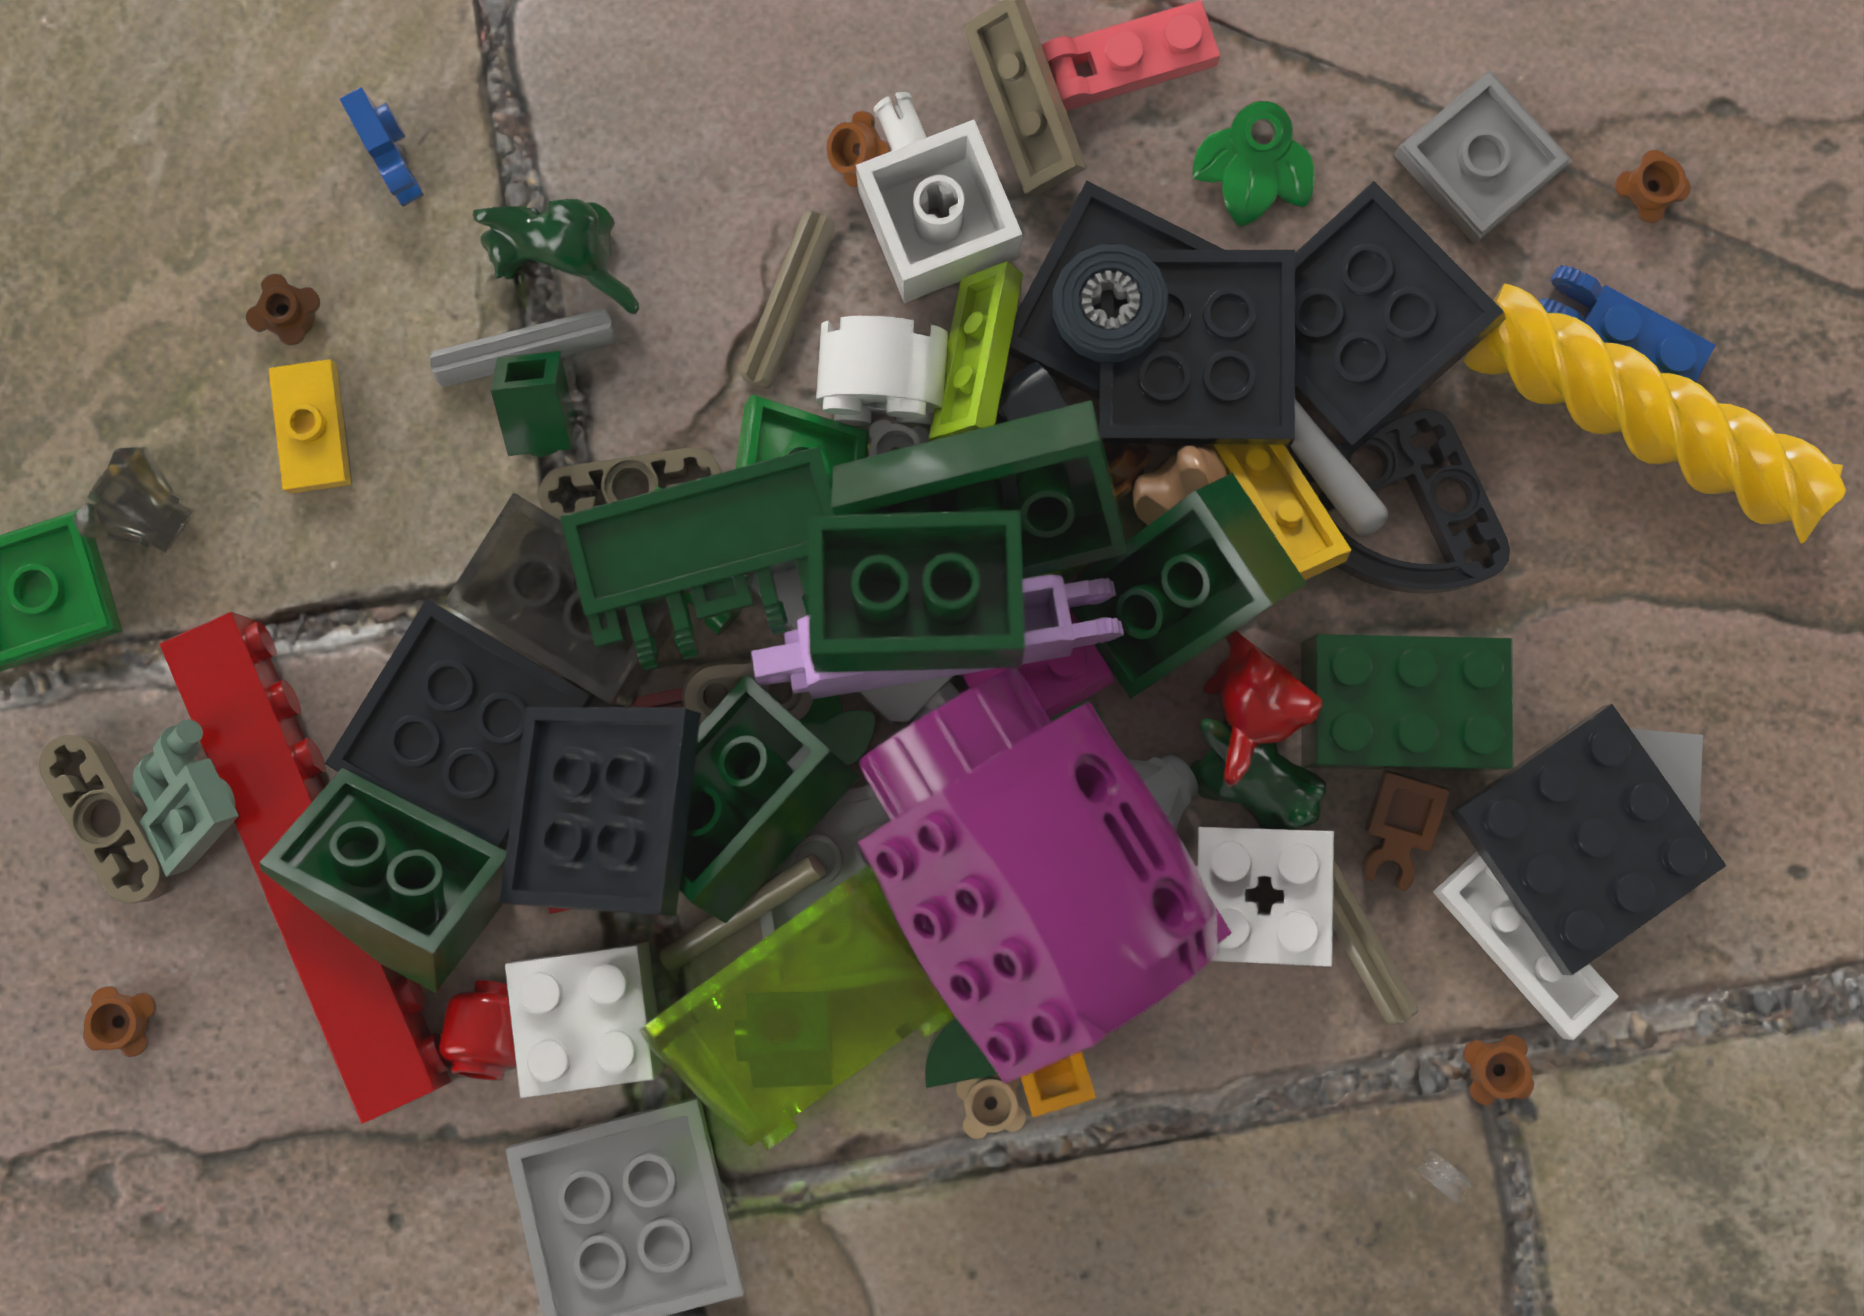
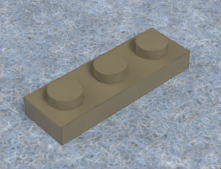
M1003 0L963 25L1024 193L1037 197L1087 169L1025 0Z

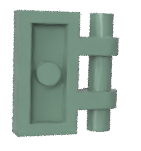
M189 719L179 722L177 726H171L164 730L154 743V752L145 755L134 768V780L130 787L134 796L142 799L148 809L139 822L166 877L190 870L239 816L235 809L233 792L228 783L220 779L211 759L196 762L194 757L199 752V741L203 736V730L197 722Z

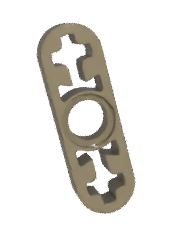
M696 447L564 466L554 469L543 479L539 488V502L544 512L562 526L560 516L600 506V501L595 496L581 498L575 503L576 511L568 513L561 503L555 502L556 496L564 494L566 483L572 482L580 492L596 491L598 487L594 478L603 476L601 481L602 493L606 502L611 503L618 501L615 494V485L618 479L627 472L637 471L645 474L649 480V492H652L656 487L662 489L661 480L655 471L658 467H665L664 473L668 479L686 476L688 474V465L697 463L703 473H711V475L722 473V470L713 455L706 450Z
M63 735L50 741L40 756L39 770L41 777L106 892L115 900L123 903L148 902L160 897L169 887L172 876H165L139 822L144 814L105 746L96 739L76 735ZM69 752L85 754L87 760L79 765L80 773L87 784H104L103 789L89 791L80 776L65 774L64 768L72 763ZM86 793V794H84L83 796H81L79 799L77 798V796H78L79 794ZM109 800L119 808L121 822L115 833L108 837H102L94 831L91 824V816L98 804ZM133 838L135 839L134 844L123 846L130 842ZM123 846L126 854L111 853L109 855L108 849ZM127 856L133 863L146 862L148 864L149 870L141 876L144 887L141 884H127L125 877L133 871Z

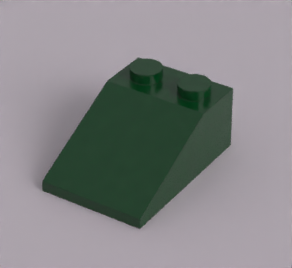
M342 768L259 864L261 871L380 964L437 993L503 904L499 903L506 851Z

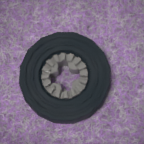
M1100 244L1080 252L1062 269L1053 289V318L1061 337L1078 354L1097 362H1122L1141 354L1159 337L1168 315V288L1160 269L1143 252L1123 244ZM1113 290L1116 299H1127L1128 304L1120 307L1118 318L1110 317V319H1107V314L1104 310H1094L1092 305L1101 302L1102 291Z

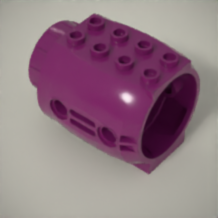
M1009 668L955 697L906 727L860 760L863 774L891 821L860 840L857 844L875 872L895 919L921 966L950 1011L992 1063L1004 1084L1095 1045L1110 1032L1151 1008L1207 966L1216 956L1218 944L1232 933L1211 900L1191 857L1166 814L1139 773L1117 747L1091 703H1085L1051 722L1029 684L1017 668Z

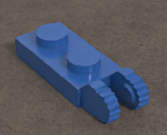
M1568 265L1557 266L1550 282L1561 293L1567 294L1568 297L1588 307L1584 316L1582 317L1578 311L1569 306H1564L1563 303H1559L1556 300L1549 298L1539 299L1547 313H1561L1581 320L1588 324L1604 343H1617L1628 346L1644 354L1657 366L1660 373L1676 374L1696 382L1716 346L1714 343L1607 285L1602 287L1593 276L1582 273L1581 270L1569 267Z

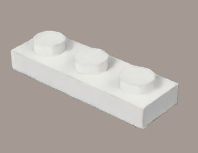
M1477 851L1433 891L1437 898L1563 1039L1574 1040L1619 997L1590 964L1574 975L1561 974Z

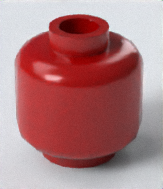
M487 980L475 981L473 991L455 994L449 999L439 1050L442 1058L453 1064L451 1073L472 1079L500 1081L504 1079L505 1071L517 1068L508 986L506 983Z

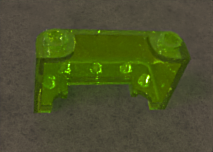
M869 864L639 1029L653 1052L747 1147L760 1141L765 1149L768 1150L798 1128L797 1123L793 1119L798 1113L918 1029L921 1035L926 1038L949 1022L954 1015L921 966L896 921L876 874Z

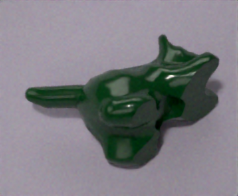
M561 199L549 201L547 209L542 213L535 208H527L526 206L492 207L473 210L474 221L490 227L489 230L481 235L480 241L483 248L487 251L490 262L494 265L496 279L503 276L506 280L513 279L518 267L534 260L545 263L569 275L586 279L591 285L614 299L627 312L631 314L638 312L639 303L630 288L607 271L611 256L610 234L615 222L605 207L595 202L586 203L581 199Z
M1226 717L1222 720V723L1209 718L1201 721L1200 730L1202 737L1210 749L1202 759L1193 761L1190 769L1196 777L1198 794L1202 798L1240 803L1252 814L1261 829L1295 830L1294 828L1308 827L1319 820L1320 800L1326 794V782L1312 771L1282 756L1275 742L1258 744L1254 749L1247 772L1238 784L1227 786L1224 780V773L1232 728Z

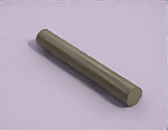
M815 854L808 855L761 885L727 924L712 916L663 947L659 951L662 964L669 971L677 970L826 876V870L822 861Z

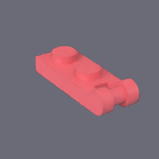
M1202 0L1074 38L1069 36L1057 37L1042 45L1065 110L1075 109L1215 67L1220 58ZM1089 62L1093 75L1089 77L1078 76L1075 65Z

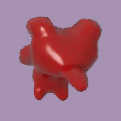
M1238 630L1225 637L1230 647V657L1219 665L1216 674L1203 687V691L1207 694L1217 693L1222 695L1223 711L1226 720L1232 728L1224 773V780L1227 786L1238 784L1247 772L1254 749L1258 744L1285 741L1301 727L1314 722L1318 718L1323 704V699L1292 676L1293 673L1264 652Z

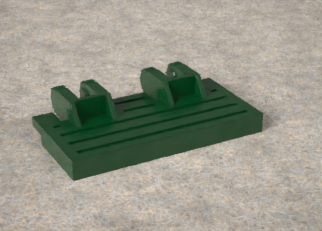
M819 446L560 516L585 616L589 621L595 647L600 648L625 641L618 612L626 610L636 651L644 671L659 667V648L655 637H653L646 609L667 603L678 651L682 653L684 660L699 656L697 639L685 593L691 592L697 619L703 620L754 606L747 577L751 575H756L772 635L787 632L786 624L788 618L784 604L779 599L773 574L794 568L798 570L804 592L802 600L808 616V516L834 515L831 508L832 491Z

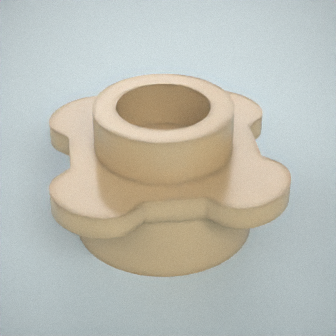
M996 1074L957 1082L956 1094L964 1101L966 1117L962 1125L968 1136L974 1139H981L985 1137L987 1132L995 1133L1004 1129L1009 1132H1016L1023 1127L1026 1121V1114L1018 1106L1015 1092L1019 1085V1078L1004 1084L1000 1076ZM988 1097H994L997 1100L995 1108L988 1109L984 1103Z

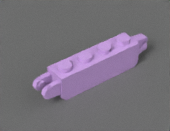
M1057 575L1023 579L1025 652L1022 664L1067 657L1071 655L1072 648L1103 643L1124 635L1121 620L1117 618H1100L1093 621L1071 623L1069 608L1088 604L1094 605L1109 600L1116 595L1113 581H1110L1109 578L1064 584L1063 577ZM809 615L797 620V630L783 633L785 645L751 651L755 680L759 686L791 682L793 693L810 692L812 699L996 669L815 673L809 655Z

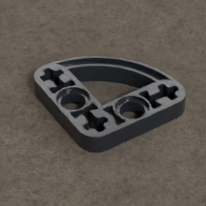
M1431 409L1412 412L1387 423L1359 448L1371 449L1378 453L1382 459L1384 467L1380 478L1374 481L1364 480L1374 493L1407 480L1446 563L1419 564L1384 556L1354 540L1335 523L1351 548L1347 561L1337 565V568L1366 583L1406 593H1441L1463 589L1494 577L1505 568L1510 556L1508 539L1462 442L1447 416ZM1416 425H1418L1423 433L1431 431L1435 433L1437 441L1430 446V452L1436 465L1446 457L1452 465L1441 468L1427 479L1422 470H1426L1431 466L1433 461L1425 447L1414 449L1410 443V438L1417 433ZM1347 441L1335 446L1351 464V457L1355 452L1352 446ZM1299 462L1297 465L1303 475L1306 474L1310 482H1315L1304 465ZM1452 480L1462 486L1466 494V504L1462 511L1451 513L1439 507L1434 496L1435 487L1439 481ZM1322 492L1318 498L1329 514L1335 511L1336 508L1324 492ZM1475 514L1479 523H1475L1467 528L1476 545L1486 543L1490 548L1491 554L1483 559L1486 569L1483 568L1479 561L1468 563L1465 559L1463 552L1471 547V541L1465 528L1453 535L1449 526L1457 525Z

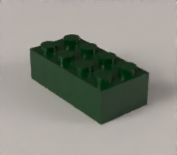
M1092 400L833 466L831 508L834 515L1020 511L1023 579L1128 554L1121 512Z

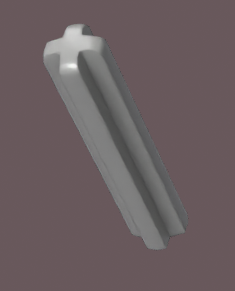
M600 308L435 350L430 354V365L435 380L441 386L446 387L493 375L496 360L499 357L560 351L563 357L610 345L615 341V330L607 310Z

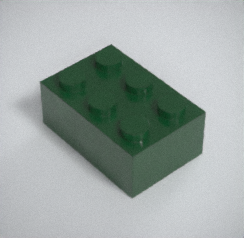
M1231 473L1195 490L1126 541L1128 554L1101 560L1071 583L1109 578L1114 583L1116 595L1103 603L1071 607L1080 623L1100 618H1117L1121 620L1124 635L1111 641L1096 643L1095 646L1131 699L1307 583L1235 475Z
M1020 511L808 516L809 655L814 672L1022 668L1025 652Z
M1316 634L1301 643V683L1323 699L1322 710L1318 718L1311 724L1301 727L1302 767L1483 772L1514 769L1512 638Z

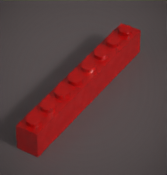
M229 612L159 643L190 719L197 722L203 730L200 742L206 757L211 759L220 779L225 780L233 792L235 809L239 815L234 820L235 826L361 1125L451 1083L447 1070L451 1069L452 1063L447 1062L440 1054L441 1036L437 1033H430L421 1010L426 1008V999L420 984L380 964L260 869L259 863L325 788L320 774L326 771L325 761L318 746L311 738L304 737L296 719V716L301 714L298 697L286 680L279 679L271 658L277 655V651L267 628L261 622H255L252 618Z

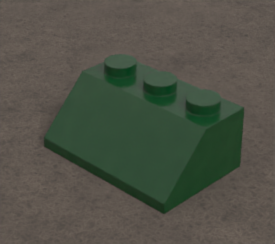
M747 674L699 726L679 890L692 904L726 924L860 777Z

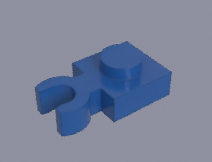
M362 87L339 98L368 153L378 166L380 174L393 196L396 195L401 206L403 207L424 196L397 144V141L405 138L406 135L389 105L384 103L376 107Z

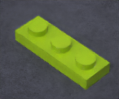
M1008 261L964 277L960 281L947 346L942 408L934 409L928 437L930 441L995 425L1023 279V273Z

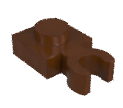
M1383 769L1365 827L1368 834L1382 838L1380 845L1370 849L1363 859L1362 873L1366 880L1374 881L1379 865L1391 860L1399 864L1395 885L1403 891L1409 889L1415 877L1414 864L1409 857L1412 847L1431 852L1450 793L1448 788Z

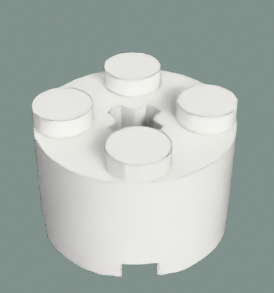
M887 316L841 317L840 330H836L829 320L823 322L820 335L816 403L823 407L824 412L834 414L835 421L851 426L871 425L873 415L896 417V424L905 425L909 428L920 426L924 429L931 428L934 409L942 408L948 332L941 327L931 324L930 337L913 333L914 320Z

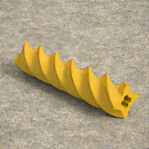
M1505 283L1502 285L1493 301L1505 312L1506 320L1463 357L1462 362L1470 369L1481 374L1497 375L1509 373L1518 392L1534 403L1547 405L1566 403L1574 422L1585 431L1593 434L1622 432L1630 452L1643 462L1648 464L1678 462L1687 483L1696 491L1703 494L1735 492L1744 514L1750 520L1759 524L1792 522L1801 544L1807 540L1823 515L1835 506L1846 493V487L1841 479L1843 465L1832 464L1830 459L1817 447L1794 436L1776 434L1763 419L1745 408L1717 403L1714 396L1703 386L1689 378L1671 373H1660L1657 366L1651 360L1631 347L1617 343H1604L1588 324L1575 317L1561 313H1547L1543 305L1533 295L1519 287Z

